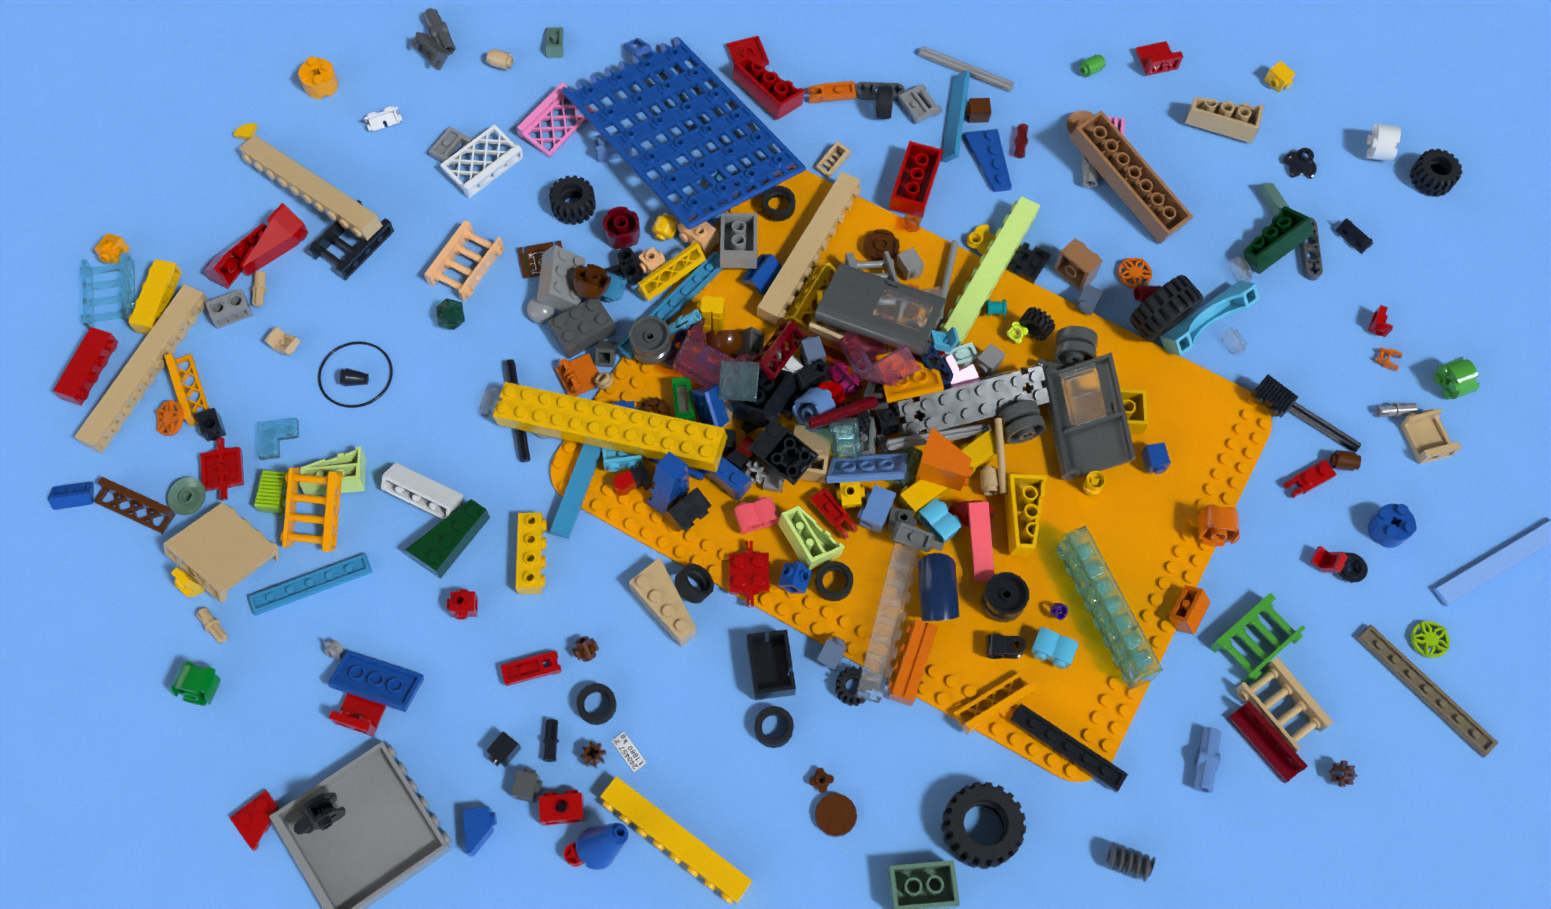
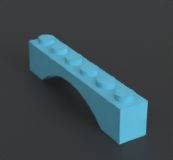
M1238 281L1160 336L1163 347L1168 353L1178 356L1183 355L1194 347L1197 337L1209 325L1229 314L1247 309L1260 300L1256 284Z

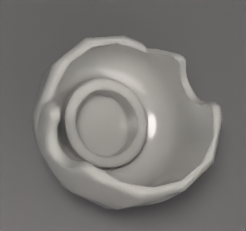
M537 296L531 299L527 305V315L535 323L544 324L554 316L555 309L538 302Z

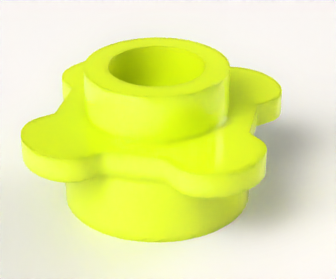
M1015 321L1012 323L1010 330L1006 332V335L1016 343H1021L1024 335L1028 334V329Z

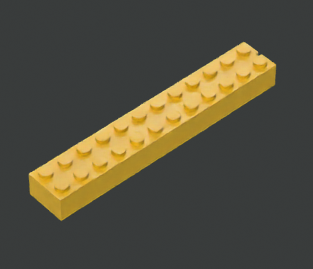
M505 382L499 396L501 401L497 402L493 413V418L500 426L624 453L642 455L643 457L662 460L668 452H671L688 464L689 467L717 472L727 440V434L723 427Z

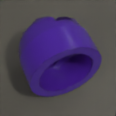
M1054 603L1050 607V614L1054 618L1063 620L1067 616L1068 608L1066 605Z

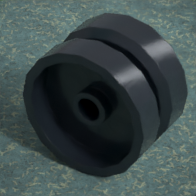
M1012 572L995 574L988 581L981 596V605L984 612L991 619L998 622L1016 620L1028 603L1029 588L1019 575Z

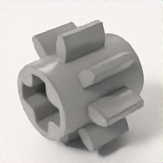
M750 460L747 463V467H744L742 470L745 472V475L751 478V484L756 481L760 484L768 474L765 472L766 465L760 463L759 460L754 463Z

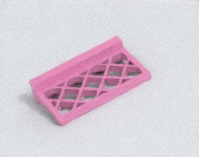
M563 82L517 127V136L522 140L526 139L549 158L587 120L583 115H577V108L574 105H564V100L567 97L562 93V88H568V86ZM586 106V109L591 114H593L594 109H592L590 106ZM555 109H562L563 116H553L552 112ZM564 109H574L575 115L565 116ZM551 120L552 127H541L543 121ZM553 120H563L564 127H554ZM566 120H576V124L574 126H566ZM552 131L553 138H542V132ZM554 131H564L565 135L562 138H555ZM532 132H540V138L533 139L529 135ZM553 142L554 147L548 151L543 147V143Z

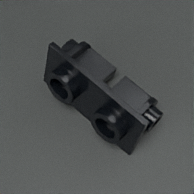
M1347 218L1335 230L1361 254L1373 245L1372 238H1369Z

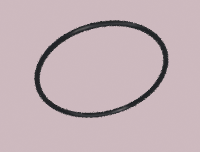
M362 341L346 343L332 350L324 358L318 371V384L321 392L330 402L346 408L363 407L378 400L390 386L393 376L392 363L386 352L372 343ZM355 344L369 345L378 349L388 360L390 377L386 387L377 397L363 404L345 405L332 400L325 393L321 384V372L325 362L334 352Z

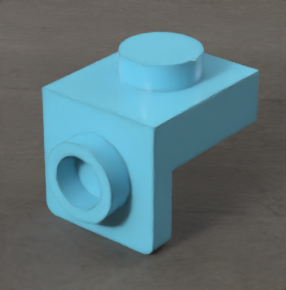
M951 327L947 333L933 330L929 337L935 349L950 353L959 343L955 327Z

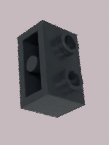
M695 488L663 515L677 532L681 530L686 532L695 525L693 521L696 518L701 520L709 513L707 509L712 505L701 491Z

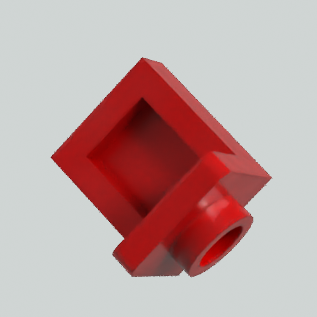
M1318 546L1310 562L1323 573H1340L1348 556L1343 552H1328L1322 546Z

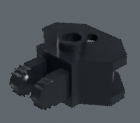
M322 793L308 800L303 805L304 810L300 812L303 817L294 824V832L299 835L311 833L318 829L323 831L345 816L346 810L344 807L336 809L332 805L337 801L336 793Z

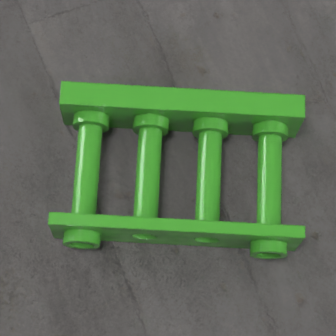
M1271 593L1210 646L1215 653L1220 648L1223 651L1226 650L1249 673L1242 679L1245 683L1250 678L1252 681L1256 680L1262 674L1260 669L1290 642L1295 644L1303 637L1301 632L1306 629L1304 626H1301L1295 631L1272 608L1273 605L1271 603L1276 598ZM1261 612L1267 613L1289 638L1281 643L1259 621L1260 618L1257 615ZM1247 624L1253 625L1276 650L1268 656L1246 633L1244 627ZM1234 636L1237 639L1240 638L1262 662L1254 668L1232 645L1233 642L1230 639Z

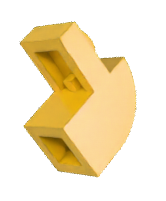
M176 567L171 572L176 578L174 585L186 597H195L206 591L180 568Z

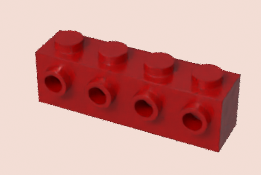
M90 327L53 390L60 399L82 406L89 397V392L93 385L98 381L101 371L106 367L112 352L117 348L118 341L112 333Z

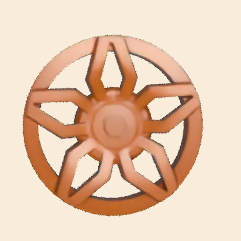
M1128 258L1120 264L1118 277L1125 286L1134 289L1141 284L1142 279L1148 280L1141 285L1149 284L1152 278V270L1144 259ZM1124 266L1126 271L1122 273L1121 270Z
M167 400L156 411L157 431L164 436H174L182 427L184 412L179 402Z

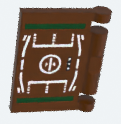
M561 240L557 241L558 246L562 248ZM553 242L526 246L527 253H523L522 247H518L524 279L540 276L542 254L554 246Z

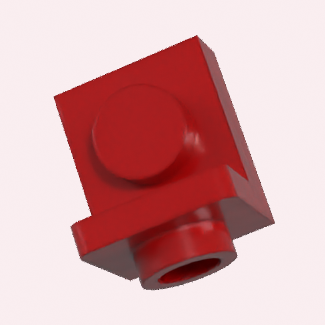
M1380 305L1372 315L1368 331L1386 337L1392 331L1393 326L1385 323L1388 315H1386L1388 307Z

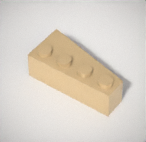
M1194 97L1188 110L1185 124L1252 143L1259 130L1264 105L1253 107L1249 103L1236 105L1232 104V101L1219 103L1215 99Z
M660 557L629 581L630 590L680 647H683L697 635L696 626Z

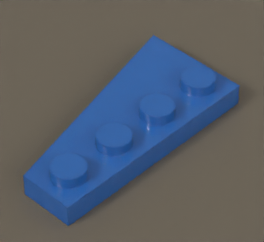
M998 129L964 132L963 137L970 145L971 152L975 154L979 167H982L984 176L993 192L1011 190L1012 185Z

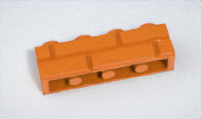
M918 619L914 620L913 625H908L905 635L909 636L907 643H902L899 654L903 656L901 662L896 661L893 672L897 674L895 680L890 679L887 691L890 692L889 699L908 706L913 705L938 629L936 625Z

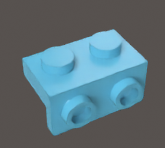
M602 448L605 471L616 472L620 469H634L643 465L642 455Z

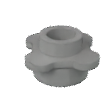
M333 639L330 642L324 641L325 654L330 658L340 660L341 657L339 655L344 651L340 643Z

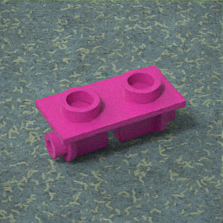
M833 359L836 364L828 366V371L833 372V379L837 383L842 378L844 379L840 384L847 394L854 395L857 392L856 388L858 386L862 389L863 387L859 384L861 380L854 373L850 375L847 372L849 368L842 361L838 363Z

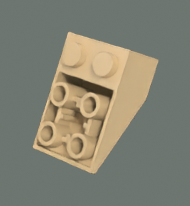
M795 424L793 434L819 455L800 479L825 483L833 430L822 428L818 432H811L805 429L807 426Z

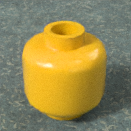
M665 213L657 216L652 227L655 238L662 242L673 239L678 228L676 218Z

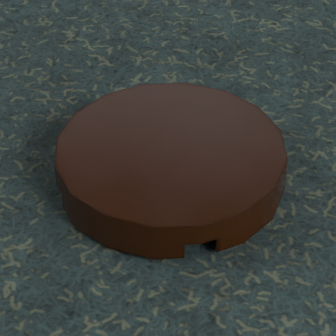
M877 229L873 233L868 234L863 245L866 256L872 261H882L885 251H888L890 258L894 259L900 248L898 238L891 231L885 229Z
M838 793L829 794L817 804L815 821L824 834L831 837H842L848 834L855 826L857 819L856 807L852 800L845 795Z

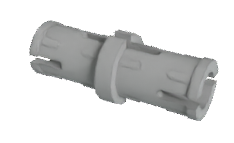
M1393 403L1392 405H1379L1376 407L1377 417L1394 416L1396 418L1401 415L1417 414L1416 411H1418L1416 403Z

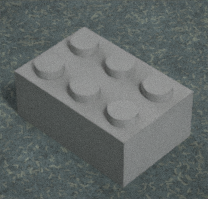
M757 213L721 214L720 268L757 269Z
M557 245L543 252L537 301L562 312H566L581 304V296L575 291L573 286V276L575 268L579 265L585 267V258Z

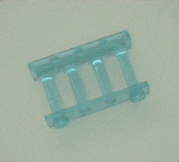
M121 253L120 261L117 264L92 267L86 259H82L80 274L83 285V315H81L83 326H86L89 330L90 327L94 328V322L119 318L130 326L129 316L133 313L136 302L135 267L128 253ZM120 271L121 277H118V279L93 283L94 274ZM121 287L119 295L94 299V290ZM121 302V309L119 311L94 315V306Z

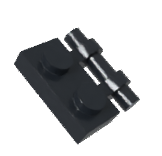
M1024 242L1017 249V254L1011 259L1007 270L1013 273L1015 269H1019L1018 276L1034 284L1050 259L1051 254L1037 246L1031 251L1028 249L1030 245ZM1023 257L1028 258L1025 263L1021 261Z

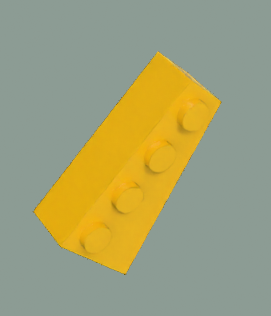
M1009 474L1007 477L1008 494H1004L1008 548L1009 555L1029 556L1036 548L1039 518L1042 512L1041 506L1047 476Z

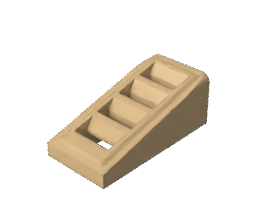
M836 141L815 168L829 178L851 156V150ZM832 156H835L838 161L834 160ZM827 161H831L834 165H830ZM826 165L830 170L827 171L822 166Z

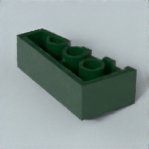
M1284 206L1281 209V213L1275 215L1269 227H1265L1262 230L1261 236L1256 237L1243 251L1246 267L1261 274L1312 236L1311 218Z
M470 499L405 549L409 558L441 579L490 519L487 509Z

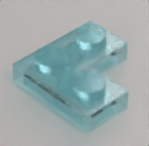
M297 417L258 422V458L260 460L280 458V440L299 438V420Z

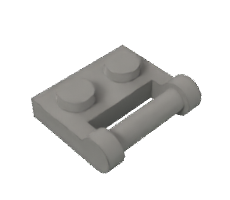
M923 84L898 96V100L916 124L933 115L937 116L942 112V108L933 101ZM919 95H921L925 102L928 104V106L930 107L929 109L922 101V99L919 97Z
M449 126L429 150L430 156L444 162L450 158L461 142L465 143L464 147L473 139ZM451 163L449 167L455 170L458 164Z

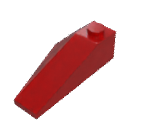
M281 203L267 220L269 225L264 232L260 231L257 244L250 247L239 266L246 276L251 275L290 251L307 237L309 232L305 224L285 204Z
M262 223L214 257L204 270L209 280L229 289L242 272L239 266L250 247L257 244L258 234L260 231H265L267 228L266 224Z

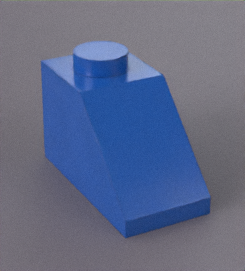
M489 806L463 810L466 854L469 857L474 856L494 832L493 825H497L496 813L492 812Z

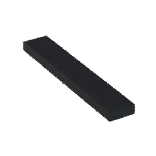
M1020 703L1009 722L1116 793L1128 776L1126 772L1022 703Z

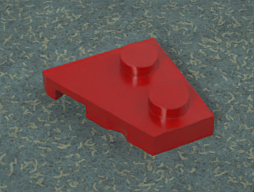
M265 790L232 815L230 820L249 847L256 851L264 832L266 833L270 827L271 819L269 816L278 811L280 807L271 794Z

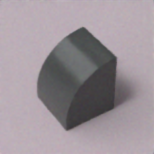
M599 340L595 348L596 366L614 367L618 342Z

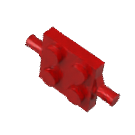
M222 437L220 439L216 438L217 449L211 452L200 453L202 483L205 490H219V500L224 501V499L228 500L227 489L244 485L242 449L240 447L225 448V438Z
M745 541L744 553L729 554L730 595L741 594L746 596V607H750V605L754 607V595L770 593L769 552H753V541Z

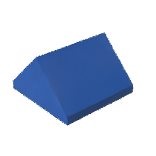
M719 384L691 391L701 423L722 427L729 421Z

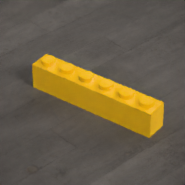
M989 430L984 434L982 432L973 439V442L970 444L965 443L960 447V450L972 459L970 466L973 467L971 476L997 458L996 437ZM917 478L915 484L910 487L907 485L900 491L898 502L904 509L914 511V517H916L918 512L935 498L939 500L953 489Z

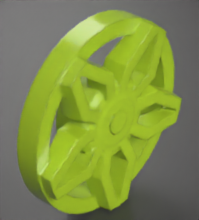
M1423 621L1417 624L1412 629L1410 636L1414 649L1427 658H1438L1444 655L1449 649L1450 639L1446 632L1447 630L1432 621ZM1420 627L1421 634L1416 635V631ZM1437 631L1441 632L1439 636L1436 634ZM1417 643L1424 645V651L1419 647ZM1435 649L1441 651L1438 654H1433Z

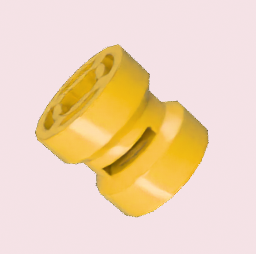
M1099 471L1090 472L1083 482L1084 492L1090 496L1098 495L1106 483L1104 474Z

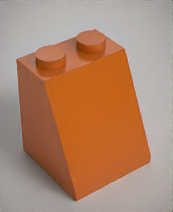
M931 428L916 478L961 491L963 485L967 486L971 477L973 467L970 466L972 459L937 430Z

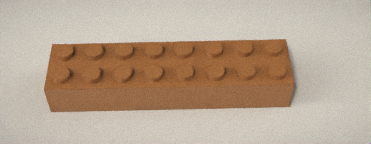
M1102 110L1076 127L1069 139L1160 244L1193 218V215Z

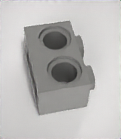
M242 289L205 302L211 320L217 329L254 316Z

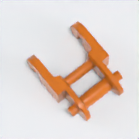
M1379 348L1378 352L1380 354L1379 357L1375 358V361L1382 364V367L1386 369L1394 368L1393 370L1397 371L1399 366L1389 361L1390 356L1395 357L1398 355L1397 358H1402L1403 354L1391 348L1389 350Z

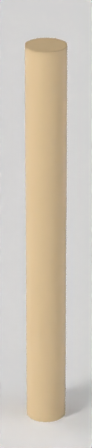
M995 418L1000 494H1008L1002 418Z

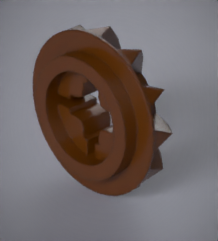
M656 396L654 398L648 397L647 400L641 403L639 410L651 412L650 408L654 409L658 406L657 411L659 413L656 414L669 416L668 404L664 399H659Z

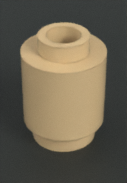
M490 49L488 51L487 63H490L491 66L504 70L512 67L514 59L511 53L497 49Z
M994 466L983 467L979 472L981 490L986 496L999 494L998 469L994 468Z

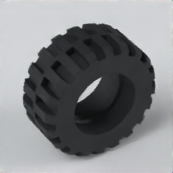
M1179 275L1165 283L1142 302L1131 314L1130 323L1147 342L1156 341L1160 336L1188 317L1203 301V296L1186 276Z
M980 782L973 783L972 786L967 785L963 787L947 804L942 816L941 831L945 835L943 837L945 844L948 843L950 847L948 850L952 855L955 853L958 856L957 860L963 863L965 861L969 863L968 866L973 868L979 866L981 869L994 868L1009 860L1024 841L1023 835L1026 833V826L1023 823L1026 820L1025 814L1020 812L1022 806L1019 801L1015 803L1012 799L1014 795L1011 792L1005 793L1003 791L1004 787L999 785L993 787L992 783L986 782L984 785H981ZM976 806L987 807L998 815L1002 823L1003 832L996 843L981 845L969 837L964 827V818L971 808Z

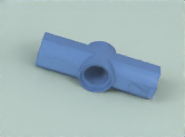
M1204 727L1201 731L1200 746L1194 758L1196 771L1193 788L1199 792L1211 793L1213 791L1215 772L1219 768L1221 755L1218 753L1221 731L1213 727Z

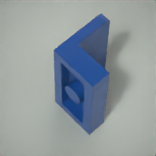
M761 254L757 259V269L750 268L741 281L744 285H754L761 295H765L782 266L772 254Z

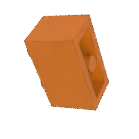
M1184 586L1169 616L1176 631L1195 635L1211 603L1204 589Z

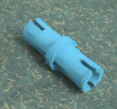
M695 309L685 316H679L676 321L668 324L671 336L681 330L689 329L690 325L702 319L700 312Z

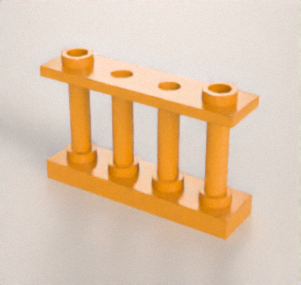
M300 467L289 468L285 476L287 496L284 530L281 532L280 537L281 542H283L282 547L293 546V541L320 544L322 551L325 552L336 550L343 471H329L325 477L299 474ZM298 482L325 484L327 495L297 494ZM297 502L323 504L326 506L325 514L323 516L296 514ZM295 522L322 524L324 532L321 536L294 533Z

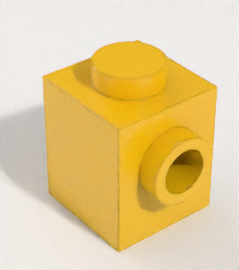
M1280 61L1269 69L1264 80L1277 92H1280L1284 88L1288 89L1293 84V78L1296 73Z

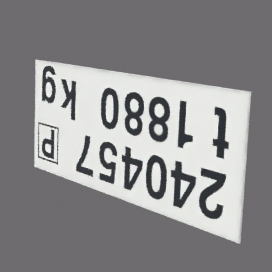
M625 732L612 740V743L633 772L646 764V761Z

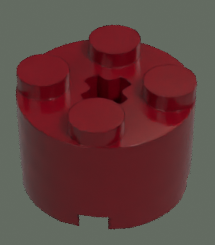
M623 206L610 209L603 218L606 241L613 249L629 248L638 244L640 225L636 212H632Z

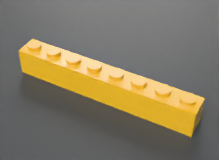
M617 776L600 796L604 808L610 812L615 810L620 814L618 818L626 825L631 823L637 827L635 831L643 838L648 836L653 840L652 845L658 850L663 851L665 849L670 853L669 858L678 865L680 862L686 865V871L695 878L700 876L704 879L703 884L712 891L717 889L722 893L720 897L728 904L733 902L737 905L752 884L750 878Z

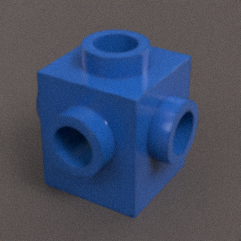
M799 561L785 563L778 586L791 594L805 593L812 571Z

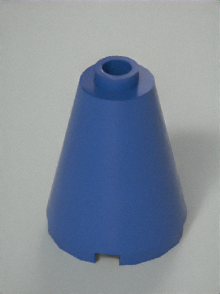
M611 823L585 829L576 841L578 858L580 861L583 860L589 869H605L612 864L627 841V828L621 823Z

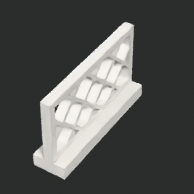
M494 124L440 164V167L464 190L465 195L470 199L523 159V152L518 144L515 145ZM495 131L499 135V140L489 139V135ZM478 143L486 144L485 150H477L475 146ZM488 144H498V151L488 150ZM501 145H509L511 147L508 151H500ZM471 153L472 160H461L462 155ZM475 154H485L484 161L474 160ZM487 155H497V159L494 162L487 161ZM451 163L458 164V170H450L447 166ZM461 164H471V171H460ZM474 165H484L482 171H473ZM460 175H470V180L463 183L460 180Z

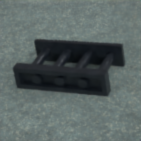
M385 218L381 222L382 227L368 241L360 237L358 239L362 242L357 247H352L339 237L346 230L354 235L349 228H343L336 221L317 241L311 244L308 250L314 260L322 255L335 264L339 277L346 281L394 232L391 221ZM335 243L350 254L344 260H340L327 249Z

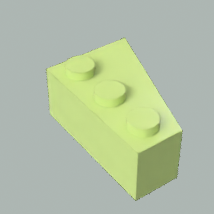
M359 446L355 448V451L346 454L343 452L337 454L338 457L326 461L323 459L303 466L300 469V474L326 477L329 471H343L341 493L365 491L366 456L362 447ZM299 482L305 495L327 494L325 484Z
M800 506L783 512L778 525L800 562L804 563L805 567L809 570H813L840 557L845 546L835 541L827 530L824 531L816 524L817 521Z

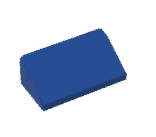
M84 482L53 487L48 497L52 509L58 510L92 505L94 501V483Z

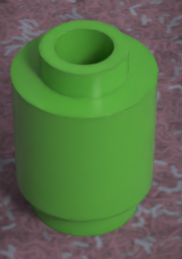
M1093 55L1081 61L1080 73L1085 77H1089L1101 71L1105 67V59L1102 55Z

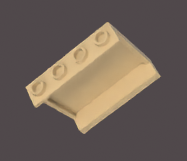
M223 502L163 543L165 555L220 603L228 598V590L272 558L276 562L279 561V548L274 542H269L260 530H255L247 519H242L237 515L233 507H228Z

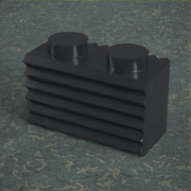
M1269 374L1266 375L1251 394L1255 403L1263 404L1268 408L1271 415L1279 416L1280 418L1285 415L1299 398L1298 395L1292 393V391Z

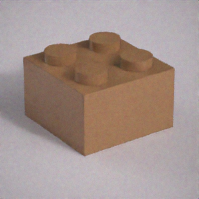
M1074 238L1061 250L1054 271L1081 292L1087 284H1090L1095 279L1103 260L1099 255L1089 250L1084 243Z

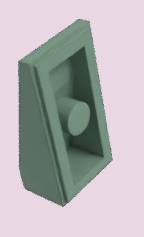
M563 27L546 28L545 50L547 58L563 57Z

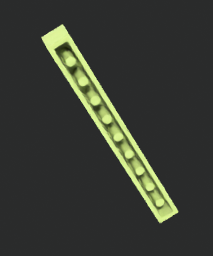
M1023 196L1020 197L1018 202L1014 201L1010 209L1012 211L1011 214H1007L1004 218L1003 228L999 227L995 234L996 240L990 242L987 248V255L983 254L979 261L980 267L974 269L971 275L973 279L965 284L963 296H958L955 302L957 306L949 311L947 315L948 321L946 324L942 323L939 332L947 333L951 327H955L959 337V343L955 347L961 346L987 299H989L1035 220L1040 208L1039 204Z

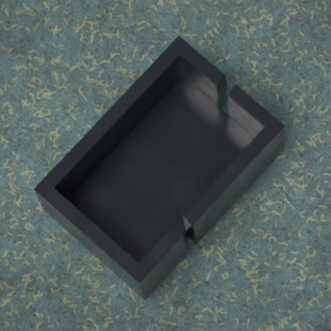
M787 629L770 631L768 642H765V632L747 634L746 642L754 700L795 695L796 685L794 672L792 671L793 665Z

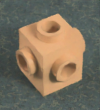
M654 247L644 250L638 256V266L643 274L650 275L666 263L664 255L660 251L657 252Z

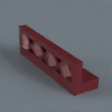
M794 320L778 327L748 366L752 373L762 369L770 380L777 377L800 346L801 341L806 337ZM792 331H793V332L796 334V336L798 337L797 340H796V339H793V333H792ZM785 342H788L789 350L785 348ZM777 352L781 353V360H778ZM768 363H773L774 371L770 369L767 365Z
M1250 701L1246 702L1227 718L1284 784L1308 767Z

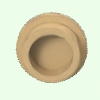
M605 371L601 372L595 379L597 387L599 389L609 388L613 383L612 374Z

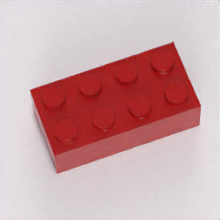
M909 141L891 195L889 209L923 218L940 166L942 149Z

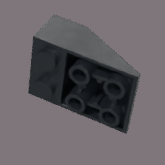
M774 418L748 448L754 456L792 485L796 484L819 456Z

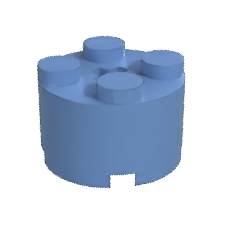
M817 387L808 389L794 402L795 405L792 407L793 415L800 425L803 423L807 426L805 429L811 432H818L826 425L811 429L807 421L809 418L837 409L831 392Z

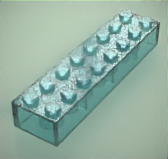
M1083 526L1064 534L1057 546V555L1065 563L1068 576L1072 577L1075 582L1076 592L1082 596L1087 612L1091 613L1095 628L1100 630L1104 645L1112 653L1114 664L1117 667L1119 666L1124 683L1129 685L1130 689H1134L1152 681L1163 669L1087 527Z

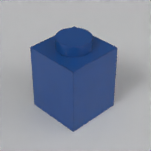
M1164 442L1146 445L1141 452L1147 474L1164 473L1171 464Z

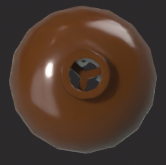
M587 264V267H582V265H579L575 268L573 286L575 291L585 299L601 298L609 288L611 276L608 277L606 275L607 271L600 266Z
M720 330L721 332H718L717 335H715V331L706 333V343L709 351L714 355L720 356L721 360L731 359V355L737 354L743 346V331Z

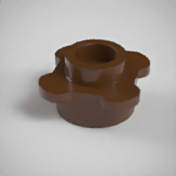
M817 768L816 774L809 779V784L818 789L820 793H825L828 785L833 783L834 777L825 773L823 768Z

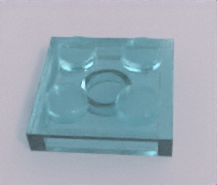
M721 361L718 399L756 402L759 363Z

